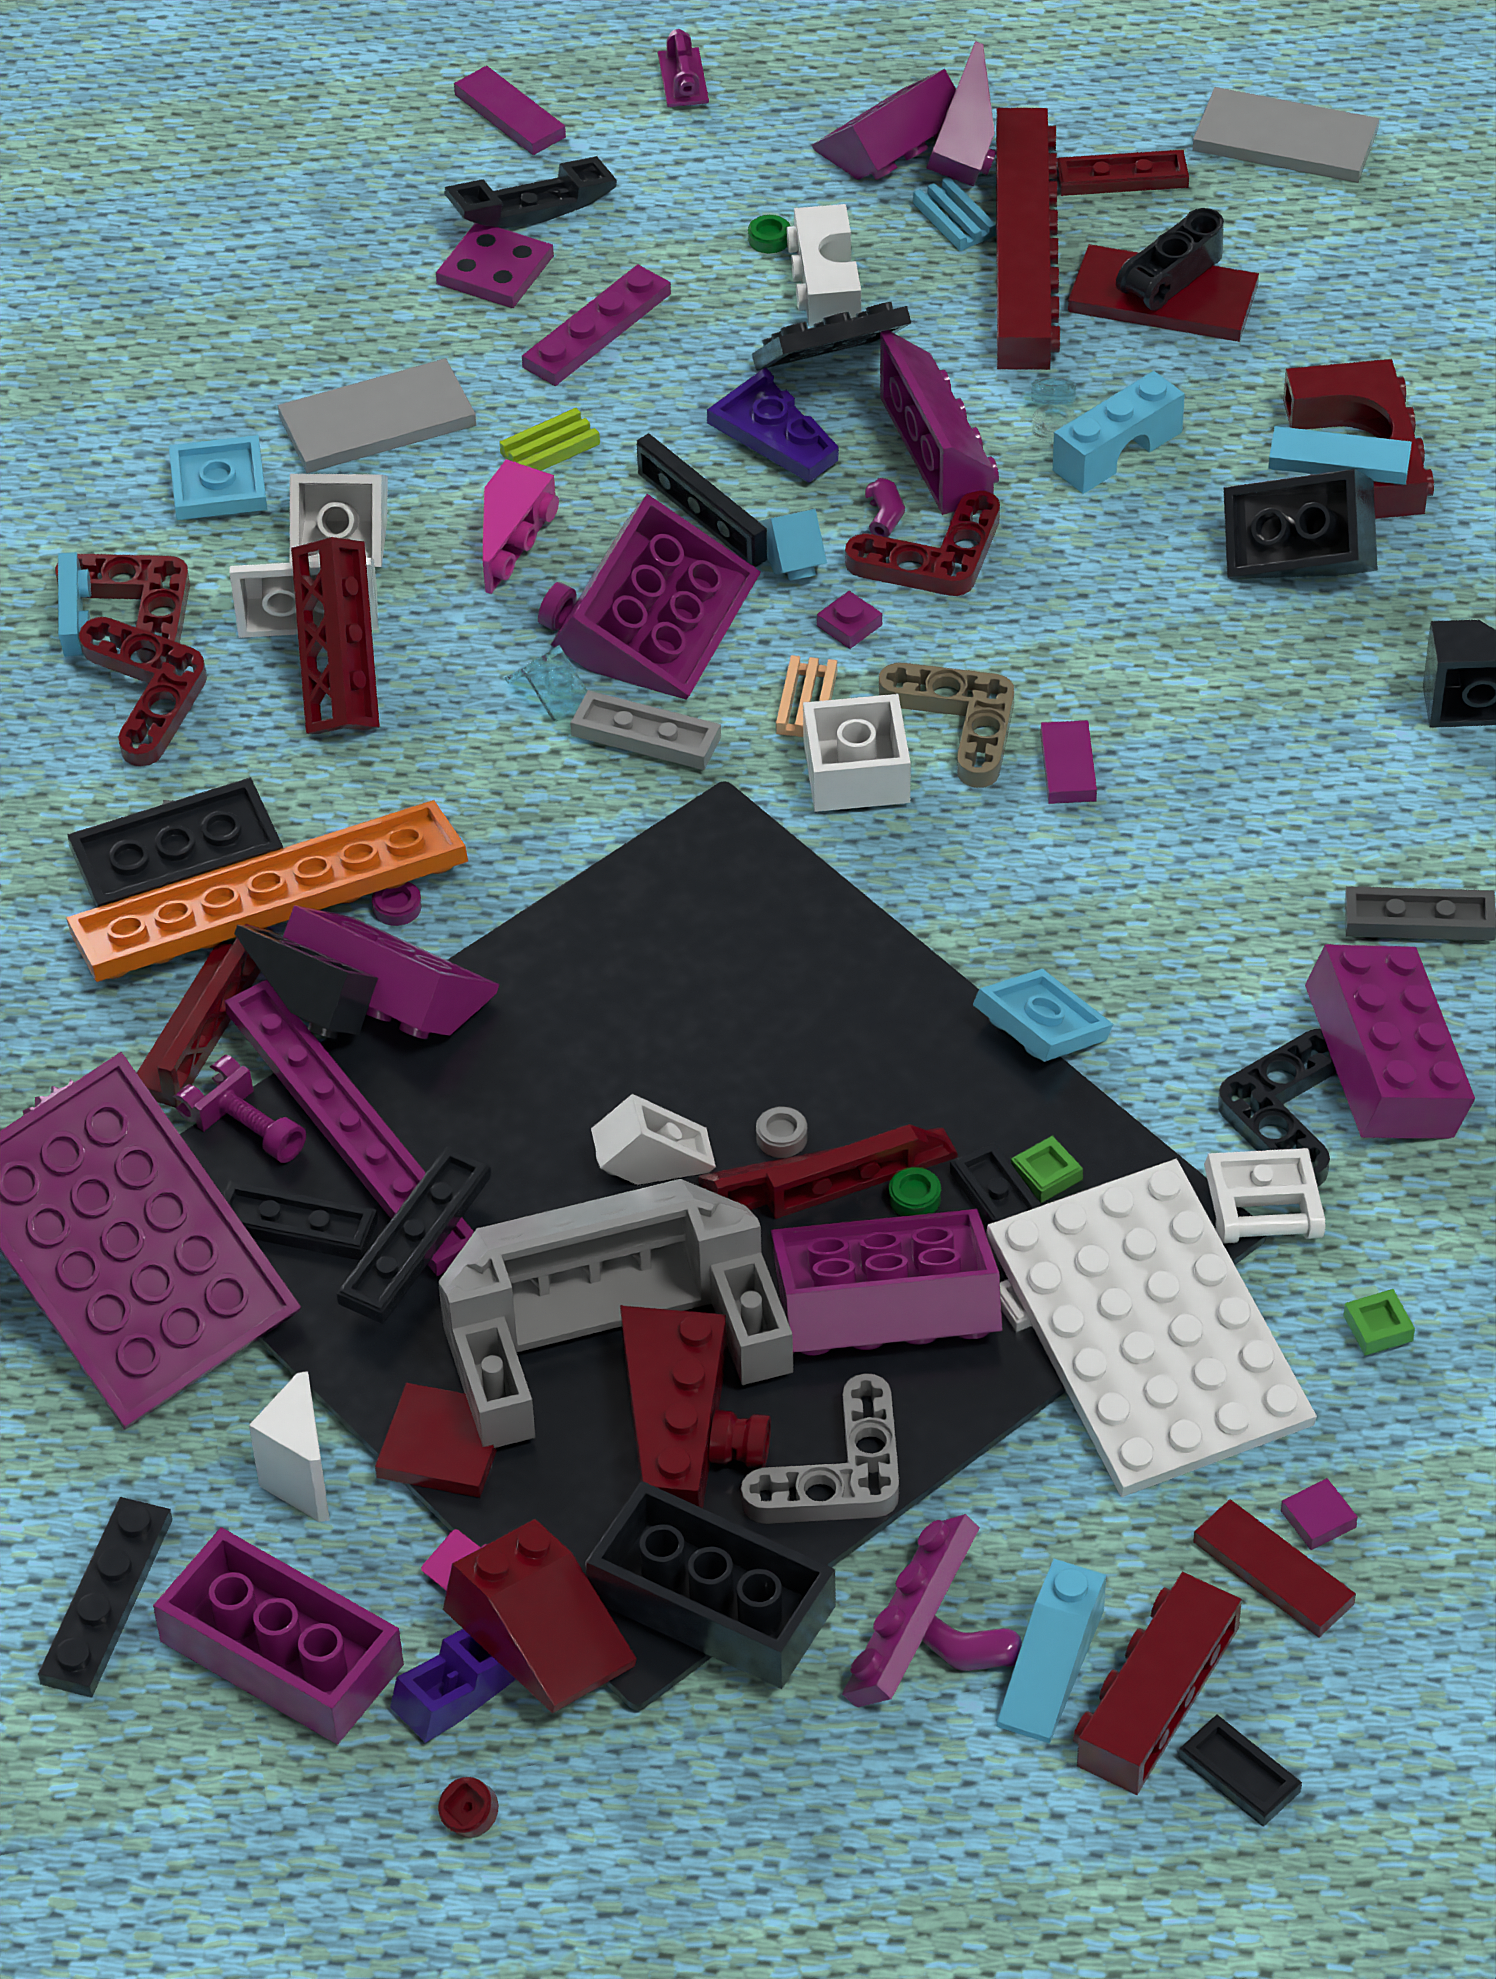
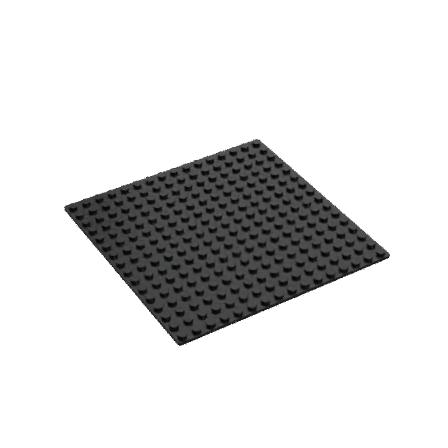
M726 781L719 782L447 959L460 967L499 984L496 995L451 1035L430 1032L427 1039H422L399 1029L401 1021L393 1017L389 1022L366 1014L359 1035L338 1032L336 1039L326 1038L320 1042L426 1173L445 1147L491 1165L492 1177L462 1216L474 1232L477 1228L678 1179L701 1187L698 1177L702 1174L637 1185L619 1176L610 1175L600 1168L596 1159V1148L591 1128L632 1094L706 1127L716 1165L709 1173L783 1159L764 1153L759 1148L756 1140V1123L758 1118L765 1111L775 1107L795 1109L806 1119L807 1143L804 1149L794 1156L843 1147L911 1124L925 1130L944 1128L958 1153V1158L995 1142L1011 1163V1158L1053 1136L1083 1168V1180L1040 1203L1042 1206L1177 1158L1216 1230V1215L1207 1178L1062 1057L1044 1062L1029 1054L1025 1050L1024 1045L1005 1030L994 1026L990 1022L989 1017L973 1005L979 991L974 984L734 785ZM274 1073L254 1085V1091L243 1100L274 1121L287 1117L305 1129V1144L299 1154L291 1161L281 1163L266 1153L263 1149V1137L227 1113L204 1132L197 1127V1124H194L180 1134L222 1195L228 1181H234L377 1209L378 1222L366 1253L392 1220ZM952 1160L925 1168L935 1174L941 1184V1202L934 1213L976 1209L950 1174V1161ZM890 1181L778 1219H774L767 1204L750 1210L758 1218L761 1226V1253L780 1303L771 1230L902 1217L890 1205ZM1236 1207L1238 1217L1252 1216L1243 1207ZM979 1213L980 1219L982 1221L986 1233L988 1224L985 1222V1220ZM1267 1236L1239 1237L1237 1243H1223L1234 1265H1236L1266 1241ZM254 1239L301 1306V1310L258 1339V1341L294 1376L297 1373L308 1372L311 1393L377 1458L381 1452L406 1383L464 1393L443 1327L438 1282L444 1273L437 1276L427 1264L384 1324H381L338 1305L336 1293L361 1260ZM989 1242L999 1271L1000 1282L1005 1281L1008 1277ZM712 1304L684 1310L715 1314ZM1002 1310V1331L989 1332L981 1338L939 1337L927 1344H911L906 1341L883 1343L882 1346L871 1350H861L853 1346L831 1348L828 1352L820 1355H806L801 1352H793V1373L745 1385L741 1384L727 1346L728 1353L719 1410L733 1411L738 1419H748L753 1414L771 1417L770 1444L765 1468L847 1463L843 1417L844 1386L856 1375L875 1374L883 1378L889 1384L892 1396L899 1474V1499L897 1506L892 1512L877 1518L772 1524L758 1523L749 1519L744 1513L741 1501L742 1481L747 1474L756 1469L747 1468L743 1462L733 1459L727 1465L710 1463L703 1509L833 1567L1064 1394L1066 1390L1033 1326L1016 1332ZM621 1326L516 1352L532 1398L535 1438L498 1447L480 1498L406 1483L403 1484L450 1531L459 1530L480 1547L536 1519L572 1552L587 1577L586 1560L641 1482ZM862 1396L863 1418H873L871 1396ZM871 1436L862 1438L856 1444L860 1451L870 1454L877 1453L886 1446L881 1439ZM868 1472L870 1495L881 1494L878 1472ZM816 1484L809 1487L805 1494L814 1501H826L833 1497L835 1491L828 1485ZM796 1487L789 1488L790 1501H796ZM770 1490L760 1491L761 1501L772 1500ZM605 1607L637 1658L633 1668L605 1684L633 1710L644 1709L712 1658L708 1654Z

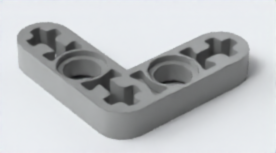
M875 1374L856 1375L844 1386L843 1417L847 1463L768 1467L752 1471L742 1481L741 1487L742 1508L749 1519L758 1523L772 1524L877 1518L886 1516L895 1509L899 1499V1474L892 1396L889 1384L883 1378ZM862 1396H871L873 1418H863ZM871 1436L881 1439L886 1446L881 1451L870 1454L860 1451L856 1444L862 1438ZM868 1472H878L880 1495H870ZM825 1484L830 1486L835 1491V1494L826 1501H814L805 1492L813 1485ZM796 1487V1501H790L789 1488ZM770 1490L772 1500L761 1501L760 1491Z

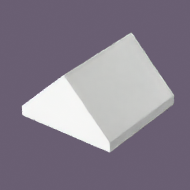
M308 1372L297 1373L250 1423L249 1428L259 1486L318 1522L330 1519Z

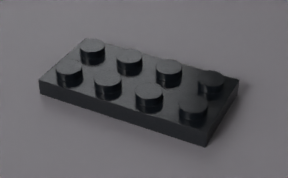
M251 777L67 834L69 847L96 908L283 848Z

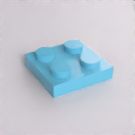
M259 435L169 445L177 520L268 510Z
M1043 968L980 988L973 1003L977 1009L989 1017L990 1022L994 1026L1005 1030L1024 1045L1025 1050L1029 1054L1044 1062L1107 1041L1114 1025Z

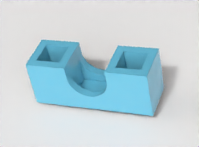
M1155 371L1150 372L1054 432L1052 471L1082 494L1086 493L1117 473L1119 455L1131 440L1150 453L1182 433L1185 393Z

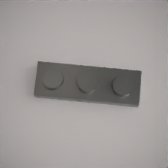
M1346 886L1344 899L1346 936L1495 941V890Z

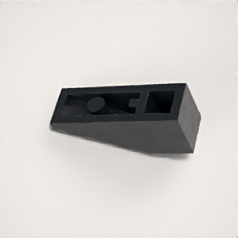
M237 924L235 936L291 1014L310 1022L308 1026L309 1031L332 1039L337 1038L338 1032L359 1035L378 980L377 977L272 931Z

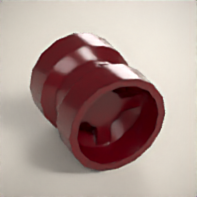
M717 1409L711 1428L709 1462L711 1464L727 1465L734 1459L743 1462L747 1468H765L770 1444L771 1417L753 1414L748 1419H738L733 1411Z

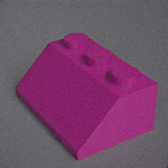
M944 68L900 89L812 144L814 151L857 180L870 174L877 180L898 168L894 160L903 155L907 161L928 149L925 141L933 136L937 141L956 88Z

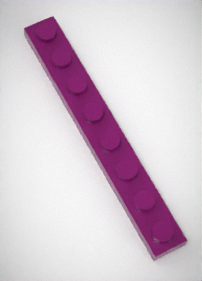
M267 979L225 1000L226 1014L392 1219L426 1172L311 1031L308 1030L298 1016L291 1014ZM463 1218L460 1219L428 1263V1266L437 1276L446 1272L474 1233Z

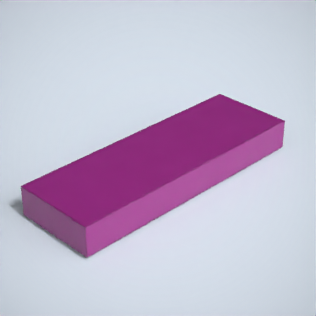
M487 65L454 83V92L458 98L532 155L566 138V128L563 123Z

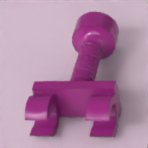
M229 1055L222 1056L210 1066V1068L219 1073L212 1078L217 1087L206 1096L191 1084L186 1085L173 1096L182 1102L176 1107L178 1113L188 1122H195L197 1127L203 1132L227 1113L263 1137L264 1151L281 1163L294 1159L305 1144L306 1131L303 1127L287 1117L274 1121L243 1100L254 1091L250 1070L245 1066L241 1067Z

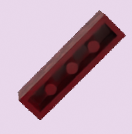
M1183 1571L1171 1590L1164 1587L1159 1592L1151 1610V1618L1153 1619L1147 1629L1138 1628L1135 1631L1126 1649L1125 1658L1127 1661L1120 1672L1115 1669L1110 1671L1100 1691L1099 1699L1101 1702L1094 1714L1086 1711L1075 1729L1073 1742L1078 1744L1077 1767L1138 1795L1238 1631L1242 1604L1241 1598Z

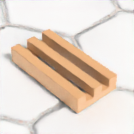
M791 655L776 720V734L803 737V702H811L816 677H824L819 701L832 700L838 672L837 660L828 659L826 666L819 665V658L809 657L807 664L800 663V656ZM799 675H806L795 724H788Z

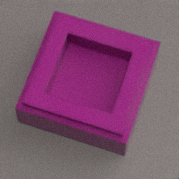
M1328 1478L1282 1500V1514L1310 1550L1357 1527L1358 1516Z

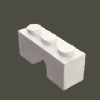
M846 204L794 208V226L787 227V245L789 253L797 252V255L791 256L793 281L802 282V284H796L798 311L806 310L809 327L815 323L822 322L825 317L843 312H849L850 318L856 317V314L861 312V286L856 261L851 262V230Z

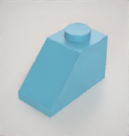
M816 509L759 521L767 528V558L774 574L787 572L789 581L816 575L814 566L827 563Z

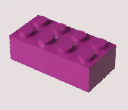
M1325 944L1305 983V987L1361 1138H1454L1475 1101V1096L1417 948L1409 946Z
M222 1527L153 1604L160 1642L337 1745L404 1665L398 1627Z

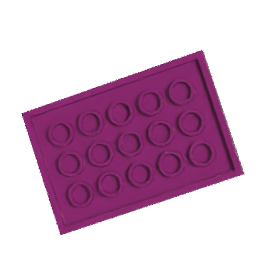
M122 1052L113 1056L0 1131V1252L124 1430L301 1310V1306Z

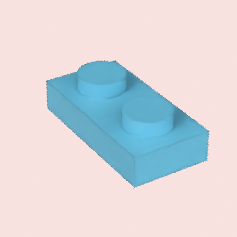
M77 552L58 553V635L64 656L83 655L79 632L86 621L90 620L89 610H83V598L91 596L90 574L88 569L81 570Z

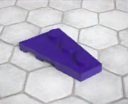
M764 367L707 409V424L808 483L838 461V445L811 416H804L796 408L795 398L787 389L781 391L776 386L774 375L767 367Z

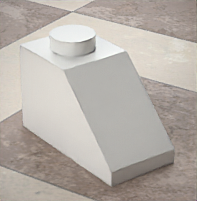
M634 1094L630 1095L591 1128L596 1148V1159L600 1168L610 1175L619 1176L637 1185L711 1172L716 1167L706 1127Z

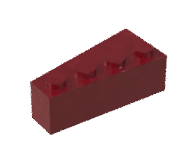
M620 1305L622 1343L640 1481H644L703 1508L710 1468L709 1444L715 1411L719 1410L728 1353L726 1315Z

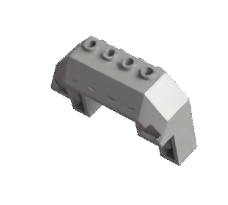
M682 1179L477 1228L438 1282L444 1331L483 1447L494 1444V1448L535 1438L532 1398L516 1352L620 1327V1305L684 1311L712 1304L715 1314L726 1315L727 1346L742 1385L793 1373L792 1332L761 1253V1226L758 1218L745 1205Z

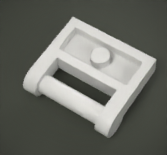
M1308 1148L1208 1153L1204 1167L1216 1215V1232L1222 1243H1237L1239 1237L1303 1234L1305 1239L1323 1238L1325 1233V1216ZM1299 1204L1301 1213L1238 1217L1236 1207Z

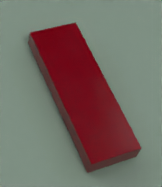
M1184 150L1057 158V176L1061 196L1189 188V173Z
M1231 1499L1194 1531L1193 1542L1318 1638L1355 1604V1592Z

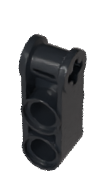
M1199 208L1189 212L1180 222L1167 232L1161 234L1149 246L1136 256L1129 258L1123 264L1116 278V288L1124 294L1131 292L1144 300V305L1152 311L1162 308L1169 299L1183 288L1189 286L1193 280L1222 259L1224 219L1222 215L1210 208Z

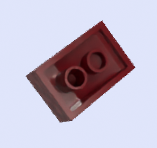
M536 1519L452 1563L443 1610L552 1714L635 1666L637 1658L572 1552Z

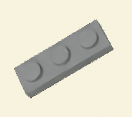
M589 690L570 722L571 736L705 770L721 739V724Z

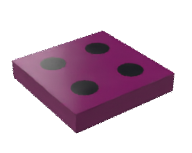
M474 223L435 272L436 284L514 308L554 257L553 244L499 227Z

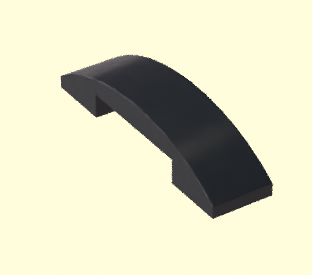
M598 156L560 163L558 178L495 191L489 187L484 179L446 186L444 194L460 215L468 221L494 227H518L546 222L584 208L616 187L617 180Z

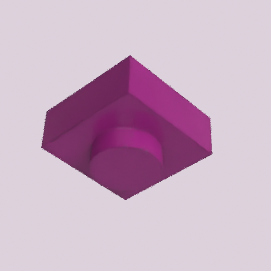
M847 591L817 614V627L849 649L882 626V613L851 591Z

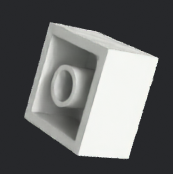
M898 694L803 702V739L815 812L910 803L911 763Z

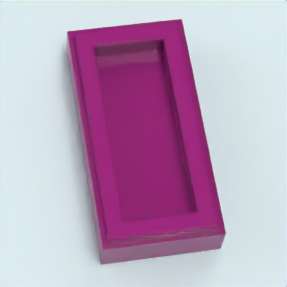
M1088 720L1041 722L1040 735L1048 804L1096 802L1097 786Z

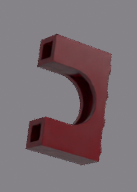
M1384 359L1287 368L1285 372L1283 402L1290 428L1307 430L1328 427H1353L1369 432L1377 438L1412 442L1406 485L1373 481L1375 519L1425 514L1427 496H1433L1434 494L1433 473L1431 469L1424 468V443L1421 437L1415 438L1416 421L1413 407H1406L1405 379L1403 376L1397 377L1393 360Z

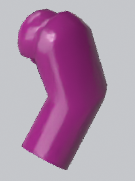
M878 478L875 482L869 483L865 489V498L873 497L869 504L879 507V512L869 525V530L871 534L889 537L904 515L905 505L895 483L886 478Z

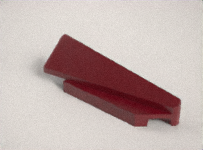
M908 1124L843 1147L702 1174L698 1178L702 1188L745 1205L749 1210L767 1204L774 1219H778L890 1181L896 1173L903 1169L911 1167L925 1169L958 1158V1153L944 1128L925 1130Z

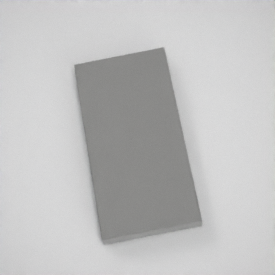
M1214 87L1193 138L1192 151L1359 183L1378 132L1379 118Z
M446 358L277 405L279 418L306 473L477 426L476 414Z

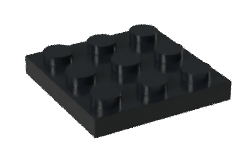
M885 302L865 308L866 311L857 313L854 318H850L849 312H843L825 317L822 322L813 324L814 327L809 329L806 322L783 327L780 329V332L773 333L770 338L762 340L763 347L752 353L756 371L762 370L764 367L770 368L880 341V332L889 330L896 333L911 324L908 307L904 306L893 309L892 302Z

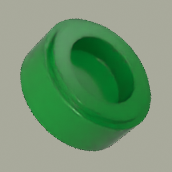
M769 214L755 218L748 226L749 245L754 250L766 254L785 250L788 247L787 227H790V223L777 215Z
M918 1167L906 1168L896 1173L889 1184V1202L892 1209L900 1216L934 1213L941 1202V1184L937 1176L927 1169Z

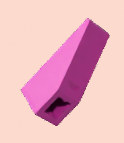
M506 459L484 487L482 561L486 593L492 594L502 579H509L513 573L516 560L524 550L529 551L533 547L537 532L543 524L554 519L559 507V498L555 494L554 475Z

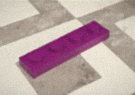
M637 264L522 355V368L557 386L670 296L671 282Z
M966 1514L943 1521H933L921 1532L918 1538L919 1547L910 1564L899 1574L895 1583L897 1589L890 1603L874 1621L873 1629L875 1631L869 1643L851 1665L850 1671L852 1675L842 1695L854 1706L862 1707L892 1699L980 1529Z

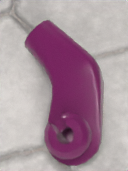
M936 1615L922 1639L929 1648L952 1668L962 1671L1015 1666L1022 1646L1021 1637L1011 1629L1001 1628L963 1633L950 1627Z

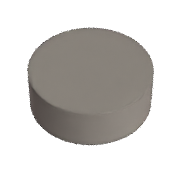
M775 1107L765 1111L756 1123V1140L759 1148L767 1155L776 1158H787L801 1152L807 1143V1122L805 1117L799 1111L789 1107Z

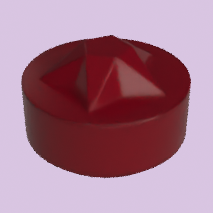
M462 1777L451 1782L442 1792L438 1805L439 1816L443 1824L454 1833L467 1838L477 1837L488 1831L494 1824L499 1809L495 1792L488 1785L473 1777Z

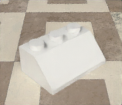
M366 558L372 630H378L375 565L373 558ZM320 561L309 562L310 577L314 581L320 571ZM292 563L230 566V580L239 638L297 635ZM320 601L317 602L313 610L314 623L319 627L324 618V607Z

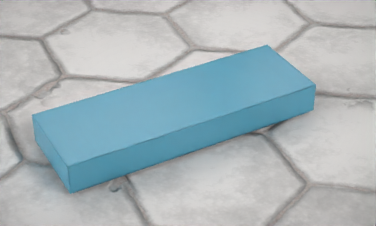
M1274 426L1268 469L1307 474H1322L1356 469L1373 481L1406 485L1412 442Z

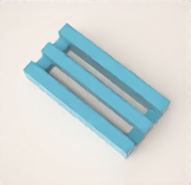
M950 177L942 180V187H938L933 183L928 186L927 193H924L921 189L913 192V204L959 251L996 236V224ZM935 201L949 214V218L934 203ZM956 225H960L970 236H966Z

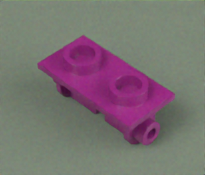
M681 29L673 30L666 40L667 50L658 51L667 107L709 103L699 47L692 48L691 37L688 33Z

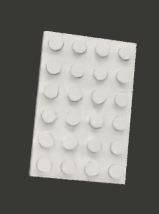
M1177 1158L988 1224L986 1236L1017 1297L1026 1310L1033 1328L1121 1497L1314 1426L1317 1416Z

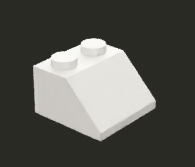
M290 474V563H292V547L336 537L364 541L366 558H373L375 567H382L387 527L388 476L375 474ZM319 554L308 557L309 562L320 561Z

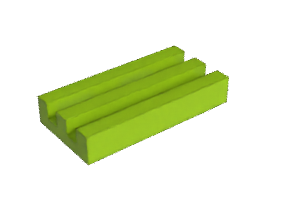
M573 408L499 441L500 453L505 459L542 471L600 445V433L596 428L591 429L587 418L581 419V412L577 408Z

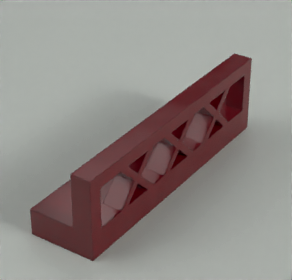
M330 537L292 547L291 554L306 734H321L343 728L355 730L379 728L365 542ZM319 554L320 571L314 581L310 577L308 557ZM318 601L324 607V618L319 627L313 620V610ZM322 647L327 651L328 664L323 673L317 669V656ZM327 694L331 698L333 718L322 720L320 704Z
M245 924V925H244V926H249V927H255V926L248 925V924ZM236 938L233 945L221 942L213 948L137 1071L138 1076L158 1103L174 1108L181 1103V1101L173 1096L186 1085L193 1084L231 1021L226 1014L224 1001L251 988L261 972L238 938Z

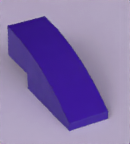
M461 1629L442 1640L439 1655L396 1677L390 1708L426 1743L461 1722L516 1679L464 1629Z

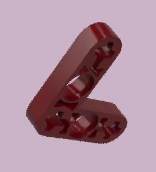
M981 490L965 494L959 501L940 548L874 534L863 533L855 535L848 540L845 546L846 568L853 575L866 579L948 596L964 595L974 587L1000 521L999 499L993 493ZM978 510H982L979 523L973 522V515H976ZM962 539H971L976 541L978 545L972 548H962L955 543ZM886 557H889V563H886ZM905 561H915L922 566L914 570H905L898 565ZM955 562L961 564V571H958L956 576H951L955 569Z
M77 554L81 570L88 569L90 574L91 596L87 598L140 599L141 603L136 628L153 634L155 632L162 633V637L180 643L190 589L188 566L184 560L174 556ZM57 563V565H56V567H55V571H56V578H57V584H58V563ZM99 573H101L102 579H98ZM120 573H130L134 575V577L131 580H128L126 582H115L111 580L115 575ZM167 576H171L170 589L163 588L162 582L166 580ZM166 606L174 609L173 612L166 616L151 614L158 607ZM148 648L136 651L137 657L143 663L152 660L156 654L155 651Z
M92 618L86 621L79 632L82 651L86 659L94 664L149 683L122 726L118 739L122 757L126 762L134 766L151 765L162 757L206 683L207 672L204 658L194 648L112 618ZM105 636H109L110 642L102 639ZM93 640L101 642L98 645H94ZM142 648L151 649L156 653L153 659L146 663H136L130 659L135 651ZM188 666L193 667V672L185 671L182 676L177 675L176 670L184 671ZM163 699L171 700L176 704L175 708L167 714L159 715L150 710L155 702ZM148 733L150 744L142 743L138 748H133L132 742L141 743Z

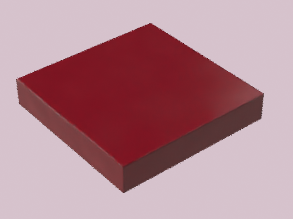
M406 1383L375 1465L376 1478L480 1498L498 1447L494 1448V1444L482 1446L465 1393Z

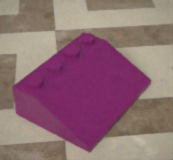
M646 494L624 522L550 645L591 672L687 700L761 571L649 494Z
M977 1209L771 1230L781 1305L792 1332L793 1352H801L806 1355H820L828 1352L831 1348L851 1346L861 1350H871L882 1346L883 1343L906 1341L911 1344H927L936 1338L949 1336L977 1339L986 1336L989 1332L1002 1331L999 1271Z

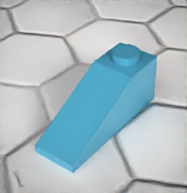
M1053 1559L1035 1602L999 1714L997 1727L1049 1744L1051 1743L1104 1612L1106 1574Z

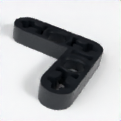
M1313 1029L1303 1033L1227 1077L1221 1083L1218 1096V1110L1222 1117L1256 1151L1293 1149L1295 1145L1296 1149L1308 1148L1311 1162H1315L1313 1171L1317 1187L1324 1183L1328 1176L1329 1151L1283 1104L1337 1073L1330 1052L1327 1057L1322 1054L1327 1051L1329 1052L1321 1029ZM1312 1050L1318 1052L1315 1055L1311 1056ZM1275 1070H1284L1291 1073L1294 1079L1288 1083H1276L1269 1079L1267 1075ZM1236 1095L1240 1099L1233 1101L1232 1096ZM1250 1097V1106L1243 1099ZM1267 1125H1277L1285 1129L1287 1134L1279 1139H1271L1262 1135L1259 1130Z

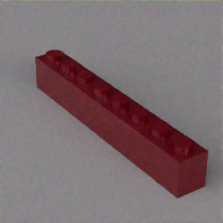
M997 108V369L1050 370L1051 353L1060 352V326H1051V323H1059V296H1051V293L1058 294L1059 267H1050V264H1058V238H1050V236H1057L1058 209H1049V207H1057V181H1049V179H1056L1057 153H1049V151H1056V125H1048V108Z

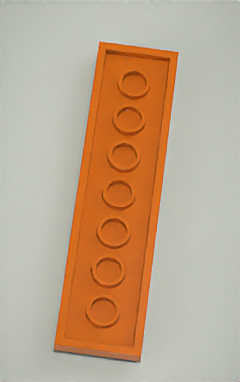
M435 800L81 912L66 917L76 946L95 981L98 982L105 979L120 978L129 971L154 963H166L176 956L200 948L215 947L222 941L236 937L234 933L237 924H248L260 929H267L269 926L289 920L294 905L321 910L340 903H351L358 900L361 896L386 888H398L408 881L432 873L440 874L447 872L454 866L468 862L465 844Z

